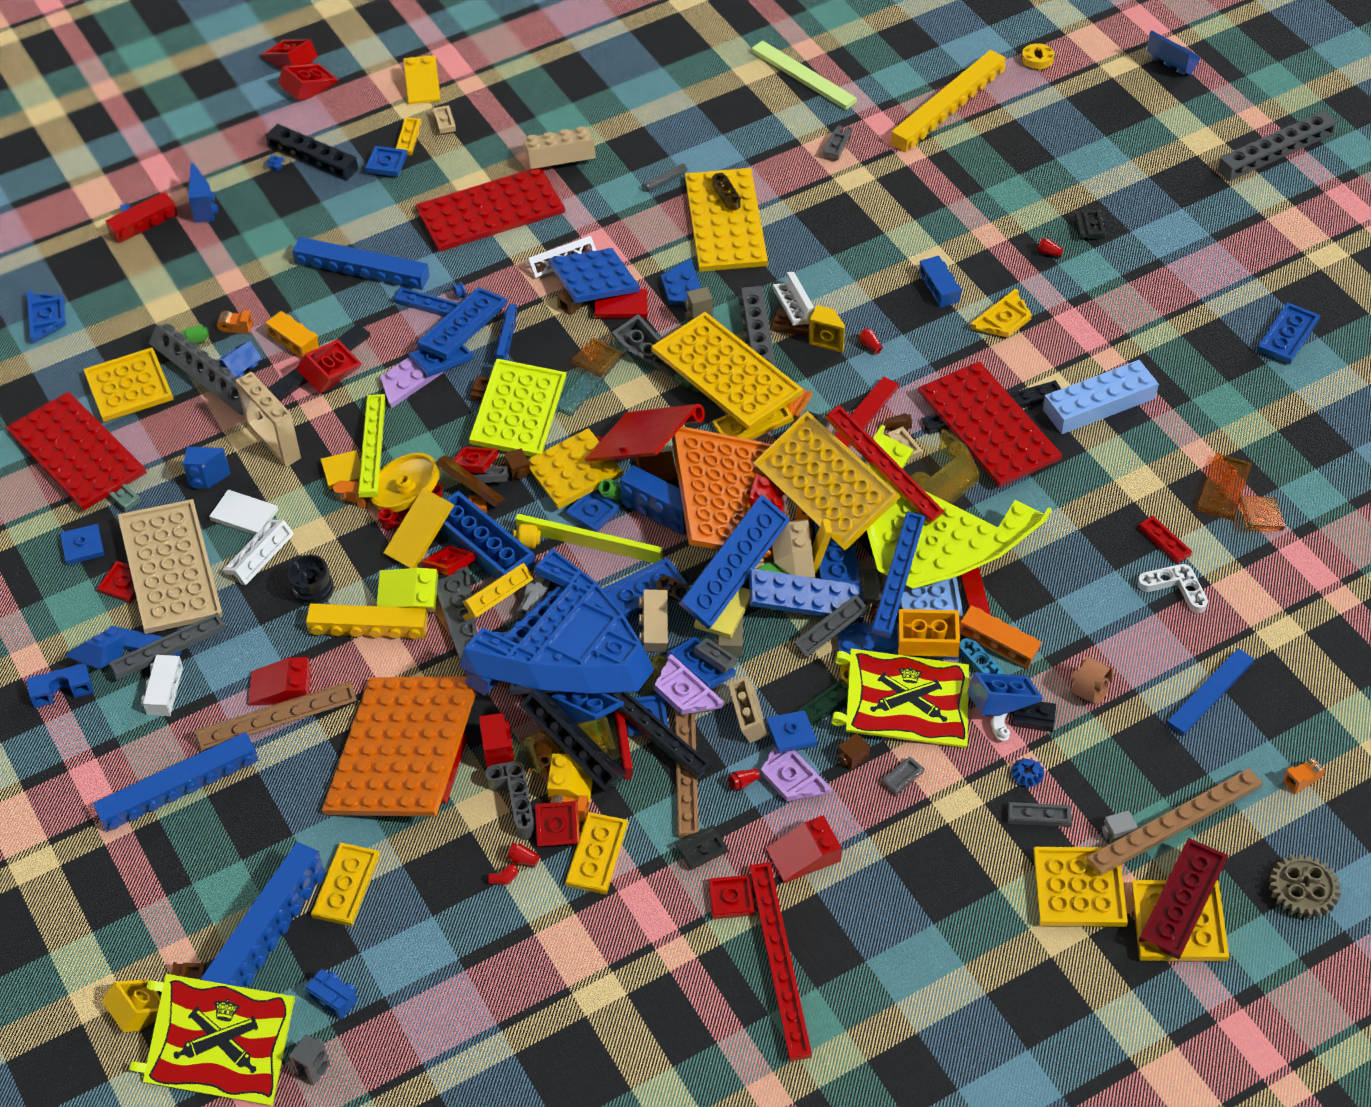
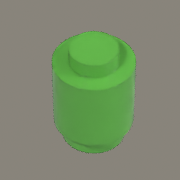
M202 324L188 327L181 331L186 336V339L196 344L206 342V338H209L208 329L203 327Z
M605 479L600 482L599 491L602 496L612 501L621 500L620 483L612 479Z

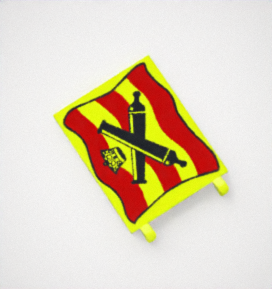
M851 649L850 654L843 651L837 652L835 663L837 665L849 664L847 715L841 712H834L832 725H846V732L967 748L968 664Z
M166 974L164 983L149 980L147 989L162 992L147 1063L132 1061L129 1070L145 1073L143 1082L273 1106L295 996Z

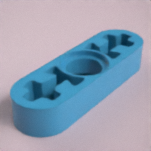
M965 638L961 640L959 653L976 672L1003 674L1001 667L974 639ZM978 658H982L986 661V663L978 664L975 660Z

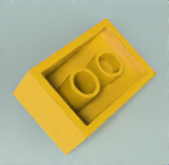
M436 55L404 58L409 105L441 101Z

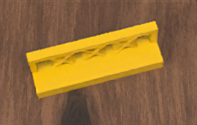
M525 563L513 568L464 600L463 603L468 610V613L463 615L464 620L467 621L478 617L534 580Z

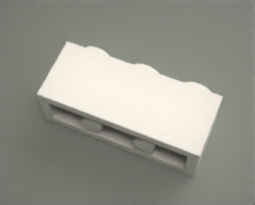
M156 655L154 663H151L150 679L146 681V694L142 696L141 705L145 708L147 715L171 716L183 670L180 656Z

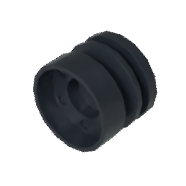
M312 554L303 555L290 564L287 571L288 579L298 602L310 606V604H323L331 598L335 590L334 582L328 565L323 558Z

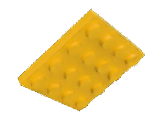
M153 347L84 369L103 422L174 400Z
M589 428L543 451L541 455L537 454L527 459L530 473L558 509L599 489L601 481L605 479L616 480L624 476L623 470L615 460L585 461L588 454L599 443V440Z
M1034 847L1040 926L1127 927L1128 921L1121 865L1099 877L1086 861L1089 855L1104 847Z
M1132 880L1131 888L1140 961L1229 960L1219 881L1216 882L1180 960L1139 942V937L1167 880Z

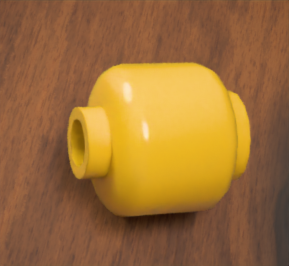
M520 524L518 530H514L513 536L528 549H535L536 545L540 544L541 530H538L536 525Z

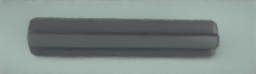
M682 163L645 182L643 186L646 191H650L685 173L687 167Z

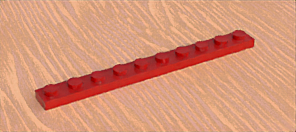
M771 863L749 865L789 1061L812 1058V1052Z

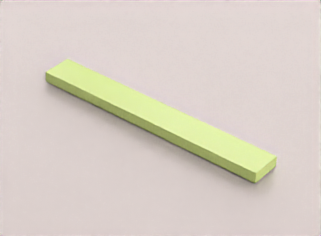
M761 41L752 47V53L843 109L847 110L857 102L855 96L768 43Z

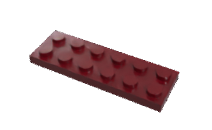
M1188 838L1139 937V942L1180 960L1228 859V855Z

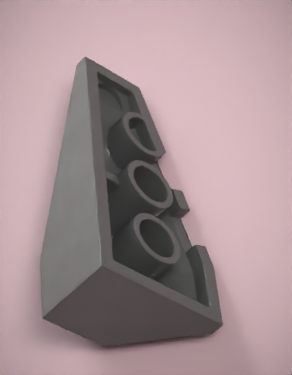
M639 314L611 333L625 349L671 377L677 373L652 352V346L661 341V339Z

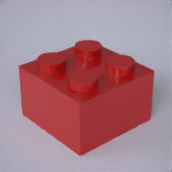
M504 713L479 716L486 768L495 764L515 761L509 720L505 721Z

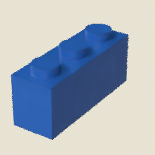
M939 255L920 260L919 274L940 308L960 302L961 286L954 280V276L947 269L945 261H942Z

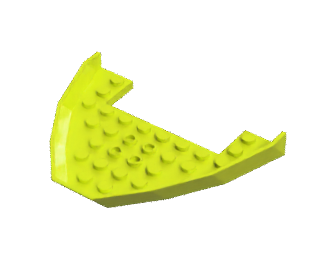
M881 425L873 439L903 469L913 454L914 449L884 435L885 426ZM868 462V466L878 476H880L889 486H891ZM926 492L944 510V513L931 524L924 520L906 586L914 589L954 578L1004 556L1046 523L1052 508L1048 507L1045 514L1015 500L999 527H996ZM901 495L867 529L877 570L887 576L906 512L919 514Z

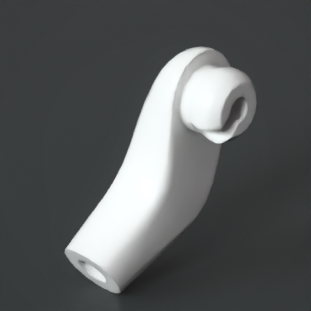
M1008 713L1001 716L994 715L990 721L993 733L999 741L1009 739L1010 730L1006 728L1004 723Z

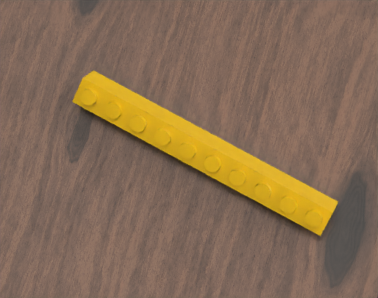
M989 50L892 130L891 144L904 152L914 148L920 140H923L926 135L945 122L956 110L964 106L969 99L973 98L980 90H983L987 84L994 81L999 74H1002L1006 69V57Z

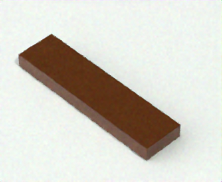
M445 455L437 460L436 465L493 507L501 505L505 500L504 497Z

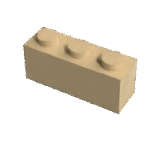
M644 589L643 597H639V608H642V614H639V626H642V632H639V641L645 651L666 652L668 644L667 590Z
M744 676L728 683L741 731L751 743L768 736L755 687L748 677Z

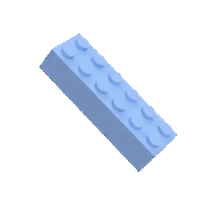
M1137 360L1045 395L1043 411L1059 432L1064 434L1156 399L1159 383L1141 361Z

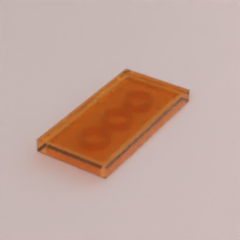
M1215 453L1197 511L1234 521L1252 463Z

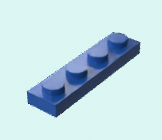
M509 303L508 310L504 312L505 322L501 324V336H498V349H495L494 359L507 360L517 320L516 304Z

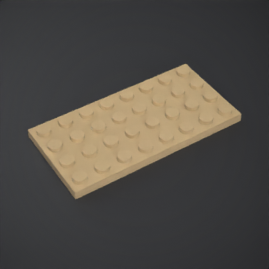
M193 499L118 514L145 634L193 624L215 613H218L220 618L223 617Z

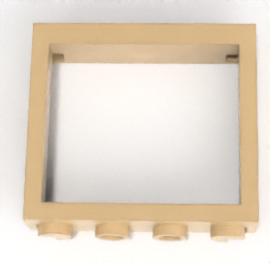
M252 372L237 379L236 384L247 426L285 467L301 459L291 413Z

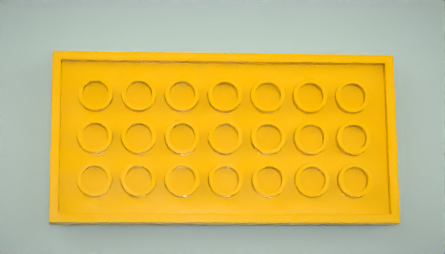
M751 168L685 173L699 272L768 266ZM723 173L728 177L741 197V207L738 210L732 211L726 208L712 186V176L714 174ZM724 190V191H722V192H723V193H729V192H731V191H729V190Z
M706 312L700 314L652 346L654 354L749 431L803 394V388Z
M808 411L753 462L819 527L822 519H829L832 528L831 538L844 551L900 498V495Z

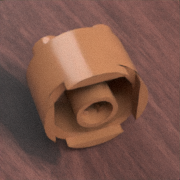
M1086 656L1080 669H1076L1072 674L1071 680L1074 681L1071 693L1089 702L1099 704L1109 691L1107 684L1108 681H1113L1114 669Z

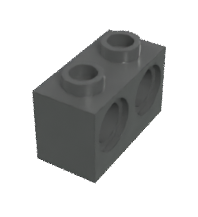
M306 1034L289 1056L296 1076L315 1086L329 1068L330 1063L324 1042L317 1037L312 1038Z

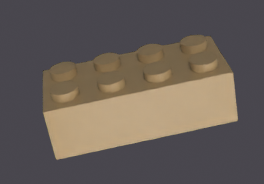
M578 127L575 130L564 129L557 133L546 132L544 135H529L527 138H523L525 155L531 169L596 158L594 139L588 127Z

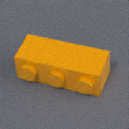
M282 311L265 322L268 335L300 358H303L304 354L319 348L316 333L309 331L302 323L296 322L290 315H286Z

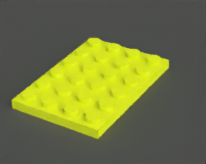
M496 359L469 439V444L507 452L522 448L526 456L541 455L545 448L567 372Z

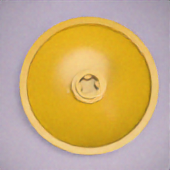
M411 453L391 461L380 470L378 497H370L372 503L379 510L388 508L393 512L412 507L422 488L431 492L436 486L440 476L439 466L436 465L433 457L425 453Z

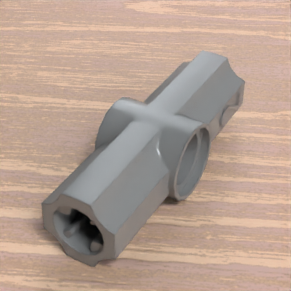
M537 574L534 581L528 583L524 599L517 610L518 615L522 619L528 611L531 612L539 601L542 602L546 598L553 581Z

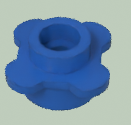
M271 155L265 165L271 170L277 171L282 168V162L285 160L284 157Z

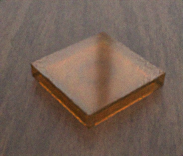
M592 338L572 359V362L602 378L622 357V352Z
M1240 496L1239 503L1248 529L1279 531L1285 529L1286 526L1276 497Z

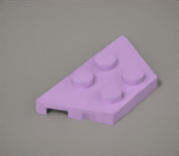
M406 358L380 376L389 407L392 409L444 373V371L427 377L409 358Z
M672 654L669 655L668 661L654 686V690L681 715L723 707L724 701Z
M775 747L771 750L768 760L761 768V775L786 801L831 793V787L795 750L778 753Z

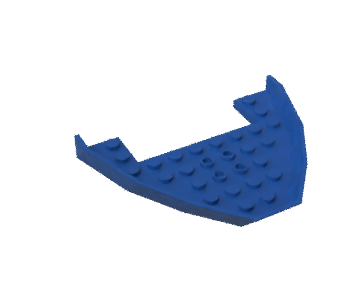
M553 548L537 564L534 573L565 587L564 591L519 644L482 627L465 646L460 662L461 668L482 677L538 690L589 694L638 692L654 671L641 642L621 610L595 580Z

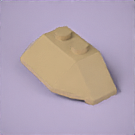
M808 519L789 521L772 544L774 564L786 574L815 578Z

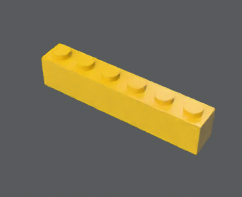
M310 604L306 624L309 634L425 639L428 615L426 608Z

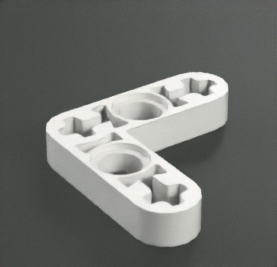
M1179 564L1144 572L1139 576L1137 585L1140 590L1151 592L1178 585L1192 612L1203 613L1206 610L1207 597L1190 566ZM1166 575L1170 580L1164 581L1160 576ZM1193 586L1196 590L1188 591L1186 587Z

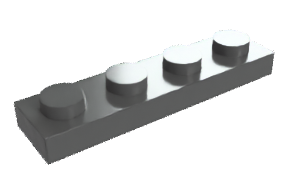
M855 594L798 638L794 644L807 659L869 609L858 595Z

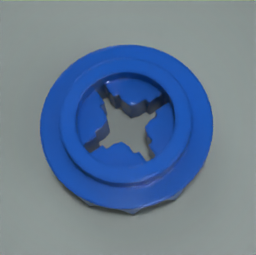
M1022 757L1021 760L1015 761L1011 769V775L1018 784L1025 787H1033L1042 782L1044 767L1040 765V761L1036 762L1032 757L1030 759ZM1032 768V772H1031V773L1028 772V773H1025V774H1024V770H1025V769L1029 770V769Z

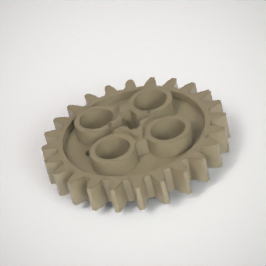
M1302 854L1299 855L1298 859L1291 855L1289 860L1284 857L1282 863L1277 862L1269 879V890L1273 891L1271 897L1277 898L1276 905L1283 904V911L1290 909L1291 916L1295 912L1298 913L1299 919H1301L1303 914H1306L1308 920H1310L1312 914L1319 919L1321 913L1326 916L1329 910L1333 911L1334 906L1339 901L1341 883L1337 882L1338 875H1332L1333 868L1326 869L1327 862L1321 865L1319 864L1320 858L1312 861L1311 855L1304 859Z

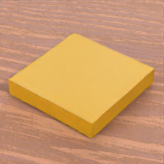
M357 450L321 459L329 490L333 489V485L338 481L359 482L361 462Z

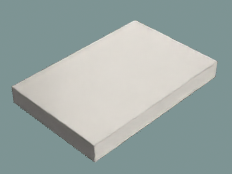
M228 490L209 517L211 521L256 535L272 520L278 511V507Z

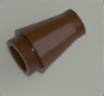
M903 413L886 418V430H896L900 427H904L906 431L912 429L911 414Z
M545 743L537 745L533 750L535 760L541 766H548L550 764L552 754H554L552 747Z

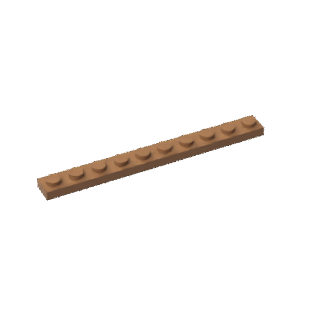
M1248 768L1089 855L1086 861L1100 877L1261 788L1263 782Z

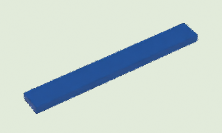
M909 511L906 512L871 630L872 634L886 638L891 637L924 524L925 516Z

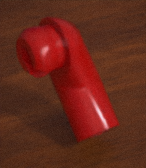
M509 864L500 874L489 873V884H510L518 875V867L515 864Z

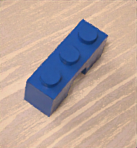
M85 663L26 679L34 709L54 704V694L61 688L71 689L74 698L94 693L91 675Z

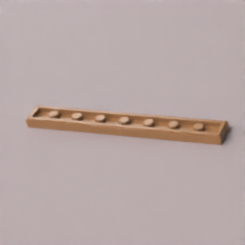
M350 680L194 730L200 750H204L244 732L247 735H251L357 701Z
M675 710V733L696 751L695 713L681 715ZM676 762L679 839L687 838L699 832L697 779Z

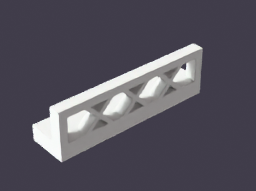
M588 236L525 260L527 267H531L534 278L553 272L552 269L547 270L549 258L561 256V254L566 256L567 252L570 251L577 254L582 253L581 250L586 245H590L591 251H596L592 237ZM539 262L545 264L544 271L537 273L534 264Z
M787 272L786 283L773 284V290L792 325L810 324V318L815 308L795 273Z
M270 520L226 565L223 572L235 575L241 585H246L294 533L284 520Z

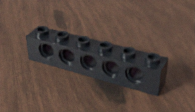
M277 123L266 134L269 148L347 181L358 171L357 158L288 127Z
M532 690L519 705L604 791L614 789L627 774L543 690Z

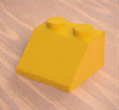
M817 305L810 318L809 344L843 353L844 323L834 309Z
M552 754L547 787L549 802L553 795L579 798V795H587L590 804L593 779L568 754Z
M148 979L114 982L102 1000L123 1033L141 1031L156 1021L161 997L157 991L147 989Z

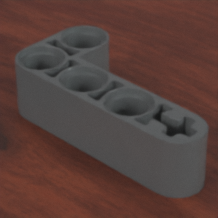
M513 761L489 766L485 771L487 787L491 791L509 790L516 834L522 840L531 839L535 834V827L523 764Z

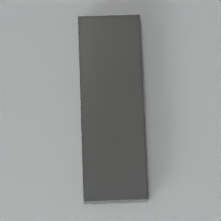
M1008 802V824L1071 827V805Z

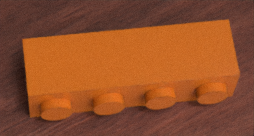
M972 605L959 625L961 635L974 639L978 644L1027 670L1042 643L1035 637L1021 632L1018 628L1012 627L1002 622L999 618L993 617Z

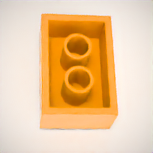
M899 609L898 655L958 657L960 647L959 610Z

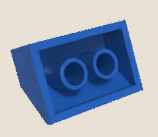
M1152 30L1150 31L1146 50L1151 54L1150 57L1156 61H1159V59L1163 60V64L1169 68H1172V66L1176 67V71L1182 75H1185V73L1191 75L1201 58Z

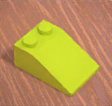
M408 568L381 570L379 574L377 606L426 608L427 612H435L438 585L437 569Z

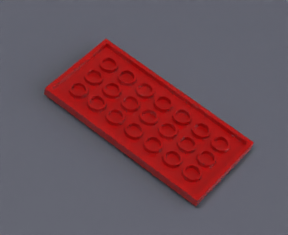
M541 167L522 171L415 204L416 211L438 252L565 213L563 203Z
M980 361L918 388V393L999 488L1062 460L1060 451Z
M69 391L6 427L8 433L83 511L110 496L109 493H115L120 490L124 484L128 485L147 473L146 468Z

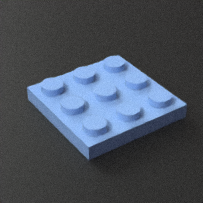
M950 578L914 589L905 586L901 599V608L959 610V621L963 619V611L957 578Z

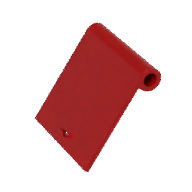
M700 404L628 411L588 454L585 461L656 456L683 424L702 422L705 416L704 408Z

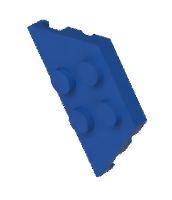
M687 259L661 275V282L669 305H682L686 307L687 291L701 288L691 259Z
M31 290L27 291L30 338L32 343L66 326L63 296L50 295L43 292L41 295L33 294Z

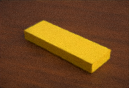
M405 117L396 149L407 150V155L412 156L422 123L421 118Z
M822 519L812 546L815 574L819 570L832 535L829 519Z

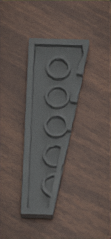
M468 566L458 569L453 575L449 576L438 573L437 598L460 662L465 646L477 634L475 618L467 621L463 618V615L468 613L463 601L472 596Z

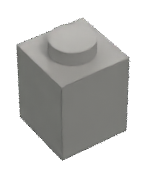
M1129 810L1107 816L1102 827L1105 838L1109 839L1110 843L1138 829Z

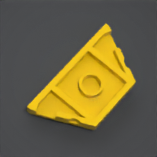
M1015 288L971 323L970 328L1009 337L1030 321L1032 314L1026 307L1024 300L1020 299L1019 291Z

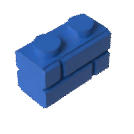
M321 969L314 976V979L306 985L307 997L339 1019H343L358 1001L356 989L348 982L344 984L339 981L340 978L334 972L330 971L327 973Z

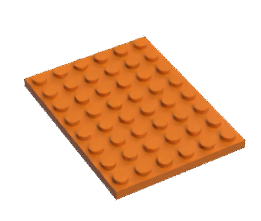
M681 426L672 437L688 542L689 545L719 550L752 506V504L746 501L753 477L757 473L770 480L753 462L772 444ZM785 505L784 514L789 518L787 505ZM772 545L763 558L774 559Z
M466 676L370 677L322 812L325 815L437 816L477 693L475 689L465 683Z

